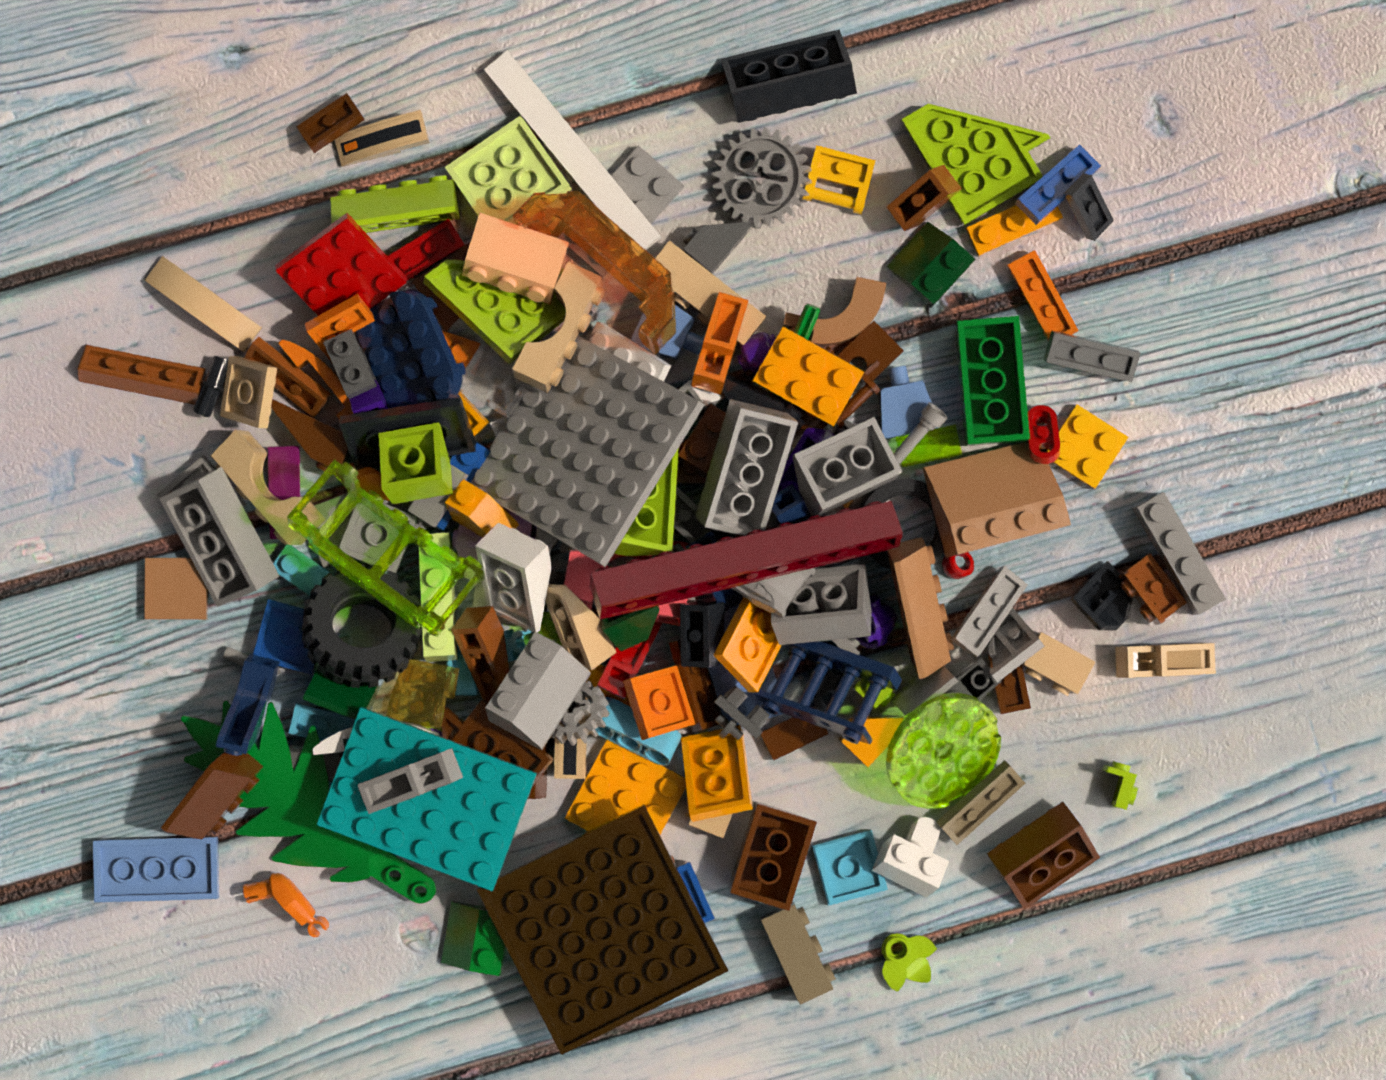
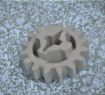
M590 681L583 685L561 720V723L566 726L563 727L558 724L551 735L552 738L556 737L561 744H564L568 739L570 744L575 746L577 739L581 738L585 744L588 741L587 736L589 734L595 737L598 736L596 728L605 727L606 724L602 718L608 717L610 714L606 708L609 703L598 686L594 687ZM585 697L591 699L593 703H590L588 700H585Z

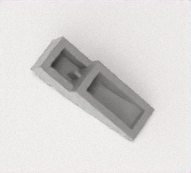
M451 748L360 783L358 788L368 814L455 782L463 778Z

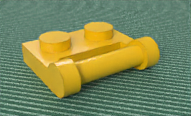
M816 145L811 163L812 171L808 175V178L812 180V184L805 187L809 196H803L802 200L811 202L814 199L853 209V213L862 215L876 160ZM820 179L859 189L857 197L816 188V181Z

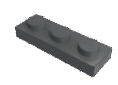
M1052 330L1043 360L1051 364L1132 382L1141 353L1138 350Z

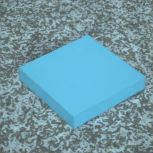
M871 829L812 845L828 906L888 890L885 877L872 871L878 851Z

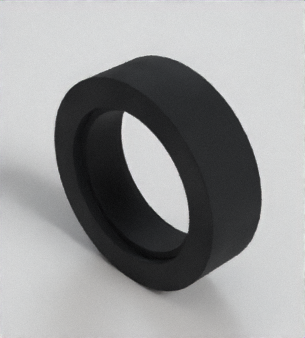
M898 479L879 487L870 495L863 506L865 507L867 504L875 501L884 503L900 495H909L925 502L934 515L927 484L914 479ZM934 515L935 533L928 546H932L936 561L944 553ZM887 550L869 554L878 564L891 570Z

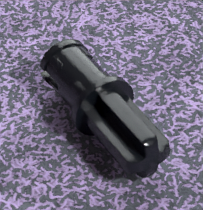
M214 355L205 381L201 380L203 386L193 409L196 414L208 418L211 416L220 392H224L222 386L226 378L228 360Z

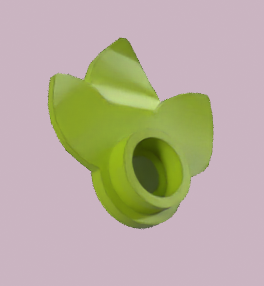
M901 933L890 934L884 939L881 950L886 960L882 973L885 981L894 991L898 992L903 987L906 978L921 983L931 981V968L926 958L931 956L937 948L930 939L921 935L908 938ZM894 943H900L903 947L899 954H894L891 951V946Z

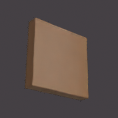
M145 558V619L208 620V589L191 558Z

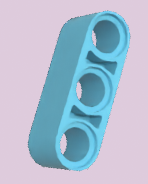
M605 697L609 703L606 708L610 714L608 717L602 718L606 726L596 728L598 735L653 763L663 766L668 765L681 740V734L675 730L641 740L632 708L614 698Z

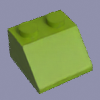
M439 422L379 433L382 491L392 504L453 494L451 464Z

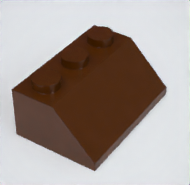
M224 752L208 766L161 826V829L168 833L200 840L205 838L210 832L216 835L227 822L224 818L227 812L232 814L243 802V799L240 798L241 794L244 791L248 794L260 781L256 775L263 766L248 753L236 756Z
M755 801L728 886L729 892L790 911L817 821Z
M1064 802L1049 809L1044 815L1029 825L1024 826L1019 832L987 853L1024 910L1100 858L1082 825Z

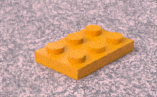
M783 326L753 381L828 424L835 426L861 380L864 371Z
M743 597L713 655L748 692L759 691L782 646L779 645L771 625V613L757 607L750 600Z
M741 725L736 726L741 732H743ZM723 729L681 737L689 816L692 822L753 810L744 734L739 740L735 739L730 733L722 739L718 735Z

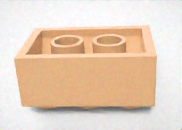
M480 213L465 258L462 276L468 277L474 282H484L496 286L505 292H514L526 296L535 302L550 304L555 292L554 288L562 272L569 242Z

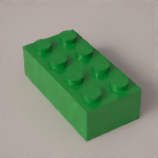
M1019 316L957 321L954 325L965 446L1029 440L1030 433Z

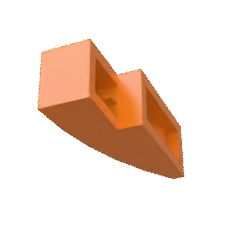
M722 292L718 293L694 371L692 387L721 395L749 300Z

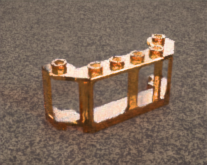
M567 191L564 194L533 193L513 214L515 224L522 226L524 229L528 228L555 238L564 233L642 302L639 310L647 318L639 328V338L642 344L654 355L676 334L675 292L671 272L579 191Z

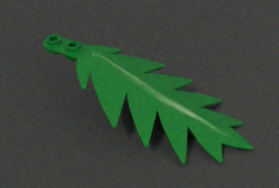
M227 700L223 702L221 726L205 719L186 715L181 716V721L190 735L203 749V751L185 756L184 762L205 771L212 762L224 753V748L216 747V743L231 706ZM269 702L259 750L255 743L248 751V754L263 766L256 775L260 781L248 794L245 791L241 794L240 798L243 799V802L239 806L246 808H268L236 830L237 835L288 837L303 834L273 855L272 861L305 867H345L331 875L330 881L349 883L362 881L372 876L412 902L422 904L430 901L436 893L435 882L430 876L390 852L317 825L329 793V781L323 754L313 755V748L320 743L316 727L314 725L310 726L294 771L290 749L281 720L273 702ZM393 870H397L400 872L401 875L398 877H391L389 873ZM423 886L426 888V891L418 893L415 891V888Z

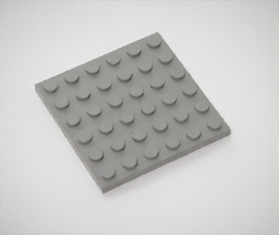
M577 336L575 340L577 348L570 360L565 359L561 367L564 370L558 385L556 387L552 385L549 392L546 393L528 384L488 449L491 451L480 469L477 470L470 483L488 493L502 507L606 567L695 422L704 404L584 338Z

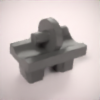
M736 685L727 691L724 696L720 694L714 701L732 717L729 721L720 714L715 719L723 727L718 736L724 739L730 733L735 739L739 740L744 734L735 726L739 723L757 739L763 732L761 728L766 723L769 714L758 704L747 716L741 713L737 708L748 696Z

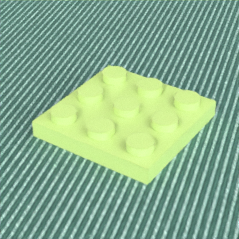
M521 115L445 166L478 216L480 213L516 225H521L572 190Z

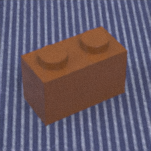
M945 165L930 169L886 208L902 229L907 231L919 226L962 188Z

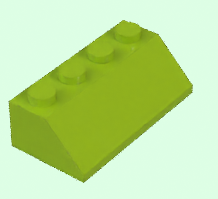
M435 176L429 178V183L417 184L416 180L399 182V187L387 189L386 185H374L368 187V192L356 193V189L341 190L337 192L338 196L331 197V224L346 213L366 233L440 223L447 219L450 221L460 220L455 183L453 179L447 180V176Z
M678 449L614 554L646 556L658 555L667 551L672 552Z

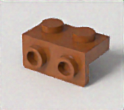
M1151 553L1119 575L1123 581L1120 583L1122 589L1130 598H1136L1141 605L1138 608L1139 612L1148 623L1153 621L1155 625L1162 624L1166 621L1167 617L1187 603Z

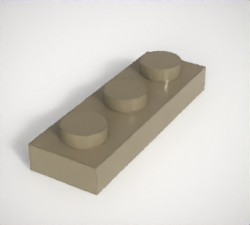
M1004 760L936 823L958 845L1026 783Z

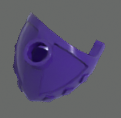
M871 595V636L856 637L855 639L860 645L875 649L888 642V636L895 626L897 615L893 608L881 602L879 596Z

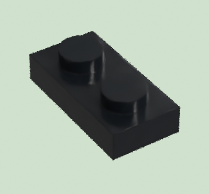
M1083 173L1064 192L1086 239L1095 241L1114 220L1093 176Z

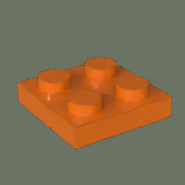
M677 665L623 681L641 740L695 724Z

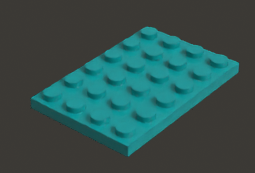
M360 707L317 825L493 891L537 772L370 709ZM452 748L463 778L368 814L358 784Z

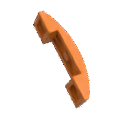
M283 339L278 343L298 368L302 369L310 363L345 406L336 415L339 419L340 416L353 414L350 399L346 396L339 377L324 361L293 342Z

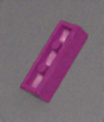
M299 446L268 447L269 491L281 500L300 497ZM269 523L270 539H278L274 534L275 529Z

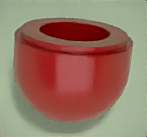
M969 552L947 558L944 556L942 568L948 577L959 580L973 572L974 561ZM956 556H961L965 559L966 566L964 570L957 566Z

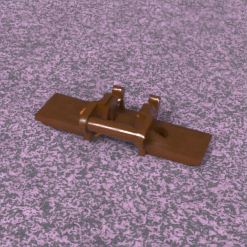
M875 321L867 326L837 355V357L848 363L854 358H862L867 363V369L859 381L863 387L846 404L835 424L839 429L845 426L844 421L873 393L877 395L881 391L873 381L904 352ZM827 346L825 350L834 354L831 347ZM798 407L803 415L801 419L806 424L795 433L791 447L793 449L796 447L807 428L824 429L828 423Z

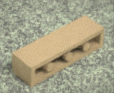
M670 240L646 269L647 273L651 275L648 279L649 282L661 291L666 287L675 295L672 299L685 310L690 306L699 314L696 318L707 327L719 292L742 298ZM749 302L736 345H744L766 320V316Z

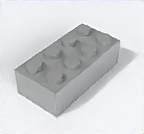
M730 399L695 514V518L704 527L746 536L754 530L765 531L798 421L786 412Z

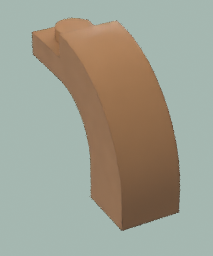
M856 277L851 301L847 308L835 317L817 319L811 332L813 333L811 342L818 346H834L858 336L870 325L878 313L887 283ZM786 312L783 326L794 332L800 315Z

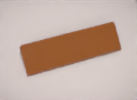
M87 344L77 368L80 382L193 405L197 402L203 386L201 380L204 381L206 368Z

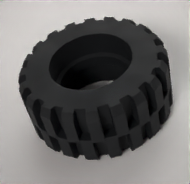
M355 564L353 570H348L347 566L337 568L335 576L328 573L322 578L321 585L314 586L310 592V599L306 600L304 607L302 640L304 648L308 649V658L312 664H319L318 671L324 676L331 673L334 675L333 682L342 685L343 680L351 682L350 687L360 688V683L368 682V687L371 688L378 686L381 679L386 683L395 679L397 671L402 673L408 667L409 660H412L416 654L420 640L422 612L419 611L420 603L417 596L410 595L412 588L406 581L400 584L398 582L399 575L393 571H389L387 575L382 572L381 566L373 565V569H364V564ZM351 605H369L380 610L388 618L391 624V633L384 642L374 647H354L342 641L334 632V616L343 608Z

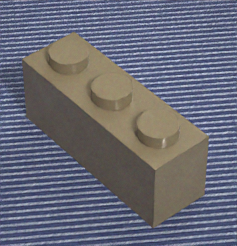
M792 902L790 911L779 908L760 917L799 1004L801 1005L833 990L831 982L836 980L829 963L823 965L818 953L823 952L816 934L811 937L808 934L805 925L809 924L810 921L803 906L797 908L795 903Z

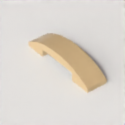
M164 256L160 258L145 279L147 283L243 352L247 350L262 329L261 326Z

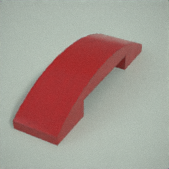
M654 623L648 640L623 651L616 647V653L611 656L597 686L625 700L627 692L623 681L637 676L662 623Z

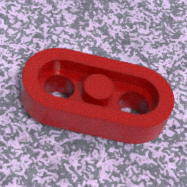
M1037 405L1028 411L1029 452L1032 459L1037 463L1050 464L1058 459L1061 451L1057 415L1051 407ZM1043 422L1046 425L1040 427L1037 424ZM1042 449H1049L1050 451L1044 453V452H1041L1040 450H1042Z

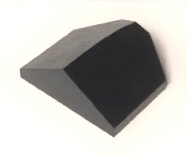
M1106 561L1077 588L1070 600L1097 630L1116 631L1127 620L1133 598H1130L1122 589L1120 583L1123 581L1119 577L1120 573L1109 561Z

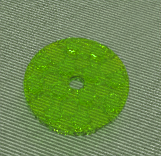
M949 693L934 697L916 707L912 712H909L896 729L888 745L886 756L888 779L895 791L908 803L926 809L947 807L950 801L962 795L965 796L991 773L998 759L1001 748V736L998 734V720L994 713L979 699L962 693ZM949 746L946 754L939 756L938 749L942 750L944 747Z

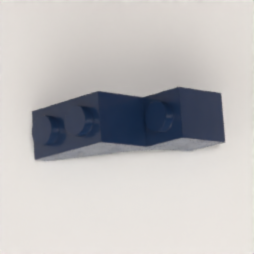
M250 654L245 659L238 688L219 732L216 747L224 748L225 753L239 756L242 753L247 754L258 740L266 703L273 695L280 661Z

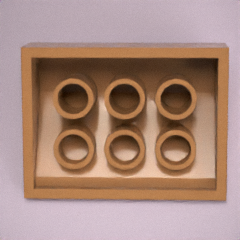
M1028 441L922 468L946 558L1071 525L1064 496L1049 464H1040L1032 459Z

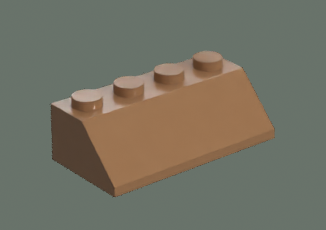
M921 537L901 542L898 548L887 550L910 659L919 679L926 678L951 662L949 651L954 650L953 641L950 640L952 638L950 632L945 633L943 622L948 621L944 603H938L937 593L942 592L938 575H932L930 566L935 564L933 549L931 545L926 546Z

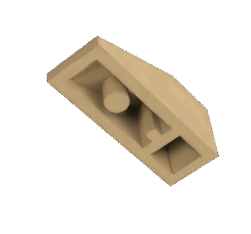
M548 584L545 602L563 648L588 670L595 669L616 653L613 642L602 631L601 620L566 585Z

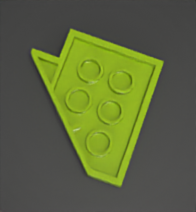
M932 104L921 107L901 120L929 169L945 165L962 188L949 202L964 226L1034 185L1043 177L1029 151L1050 139L1049 134Z
M447 259L424 276L423 283L508 364H511L519 357L526 342H539L565 321L566 310L556 298L555 292L551 303L547 304L532 301L528 297L514 292L502 291L498 287L484 282H474L470 278L462 276L465 261Z

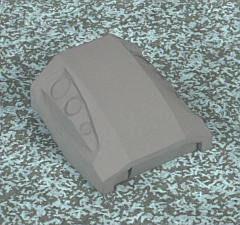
M815 568L731 589L740 593L757 607L784 618L789 604L808 577H813L816 571Z

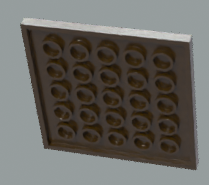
M645 804L499 876L493 891L477 887V892L561 1055L728 972V968Z

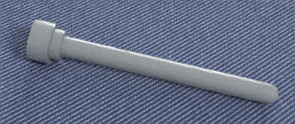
M928 402L921 411L920 423L893 453L899 465L929 430H934L936 427L940 428L947 420L945 413L934 404ZM875 490L854 499L847 508L852 510L863 508L865 502Z

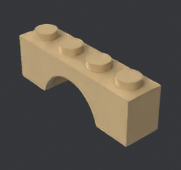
M568 261L554 288L556 298L566 310L563 326L553 337L545 341L525 343L512 368L514 378L546 393L549 392L552 385L555 387L558 385L564 370L561 367L565 359L570 360L577 348L575 340L579 332L584 333L590 323L591 315L588 314L593 305L598 306L604 296L605 289L602 288L601 276Z
M234 430L211 455L217 462L216 468H223L227 478H231L237 485L235 487L237 493L244 499L251 501L256 507L255 513L263 521L269 522L275 529V536L286 545H302L326 519L307 497H291L281 500L274 496L267 488L263 476V466L267 456L266 450L249 431Z

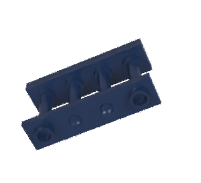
M821 641L786 644L785 647L788 650L789 658L771 693L760 689L754 693L761 703V708L774 715L781 712L839 733L845 740L851 743L858 744L861 741L870 745L873 739L864 727V724L880 691L885 690L886 687L897 691L902 679L895 667ZM805 659L813 661L816 666L798 702L783 698L800 661ZM832 668L841 671L843 676L825 712L809 707L826 672L831 671ZM858 678L868 680L870 685L852 722L836 717L853 681L858 680Z

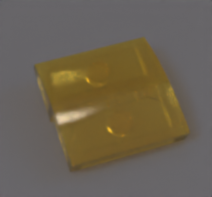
M415 659L409 660L408 667L398 675L386 716L409 723L441 728L446 699H454L460 668Z

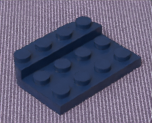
M402 290L390 293L389 298L372 307L370 311L373 313L375 321L357 330L355 333L389 408L460 397L458 394L462 385V375L466 374L465 366L463 363H456L433 312V309L438 307L435 301L418 291Z

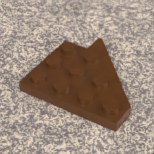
M481 700L465 721L460 719L448 707L441 709L442 734L444 738L537 772L534 784L554 760L543 749H538L490 722L485 709L488 704L486 700Z

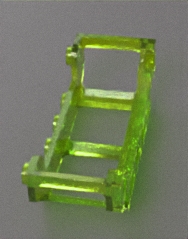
M334 459L287 516L288 525L294 532L301 534L310 542L308 546L317 555L417 629L423 626L431 635L438 637L445 629V623L474 586L477 583L481 584L484 580V571L481 570L483 566L469 555L466 558L458 557L449 547L445 545L442 547L438 546L432 541L433 537L428 531L422 527L414 528L407 522L409 519L396 508L390 510L383 504L384 500L372 490L366 492L362 489L357 479L359 473L346 462L341 465ZM333 474L347 488L348 495L322 527L318 529L302 513V510ZM357 504L365 505L399 532L397 538L370 570L366 569L328 540ZM410 543L417 544L451 571L450 576L424 608L422 606H415L380 579ZM459 579H469L470 581L441 617L433 612Z

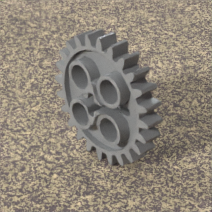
M764 127L761 136H759L754 128L751 129L750 138H747L741 132L739 133L741 142L737 144L730 139L729 143L732 149L730 151L726 149L720 150L725 156L724 161L715 160V163L721 167V171L713 172L712 175L720 179V182L712 186L715 190L722 191L716 199L719 202L727 201L722 209L726 213L734 209L731 218L736 221L743 215V222L750 224L752 219H754V225L757 228H761L763 220L772 228L774 218H777L784 224L785 218L783 214L787 212L794 217L795 212L792 207L796 205L803 208L804 206L799 197L809 196V193L803 189V185L812 184V180L804 177V174L809 173L812 169L810 166L802 165L808 159V156L806 154L797 155L802 147L798 143L790 147L792 138L789 135L781 141L782 133L779 130H776L772 137L770 136L769 129ZM748 155H754V165L749 169H743V159ZM784 157L785 166L779 171L772 170L774 159ZM762 172H764L771 178L788 177L789 180L787 182L764 179L762 184H760L753 178L736 179V175L745 174L761 177ZM745 185L752 186L751 196L744 200L740 199V189ZM775 187H781L782 197L777 201H770V191Z

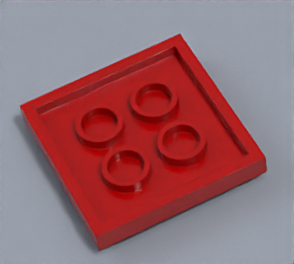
M348 213L344 214L275 265V271L318 316L356 294L371 309L388 297L390 293L395 292L407 283V277Z

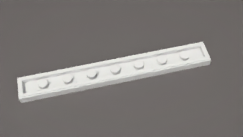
M508 50L484 69L486 74L637 257L661 238L660 234Z

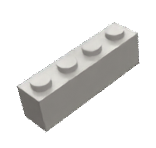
M1164 492L1158 493L1132 508L1193 615H1200L1226 600Z

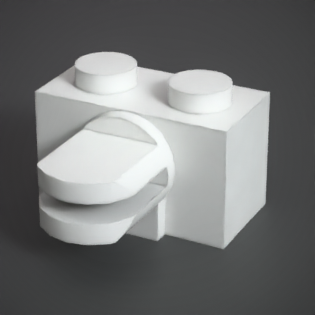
M922 817L911 824L905 839L894 834L882 844L872 871L924 897H928L939 889L949 863L948 860L933 854L940 835L939 825L931 818Z

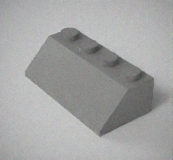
M222 467L202 475L159 498L217 607L257 591L279 577L273 562Z

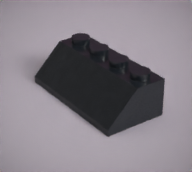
M840 29L721 59L738 123L753 121L760 117L781 114L788 110L814 106L817 103L842 99L846 96L857 94L852 62Z

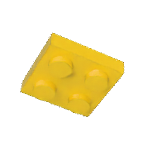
M1076 404L1059 430L1061 451L1058 459L1052 463L1091 488L1096 489L1129 437Z

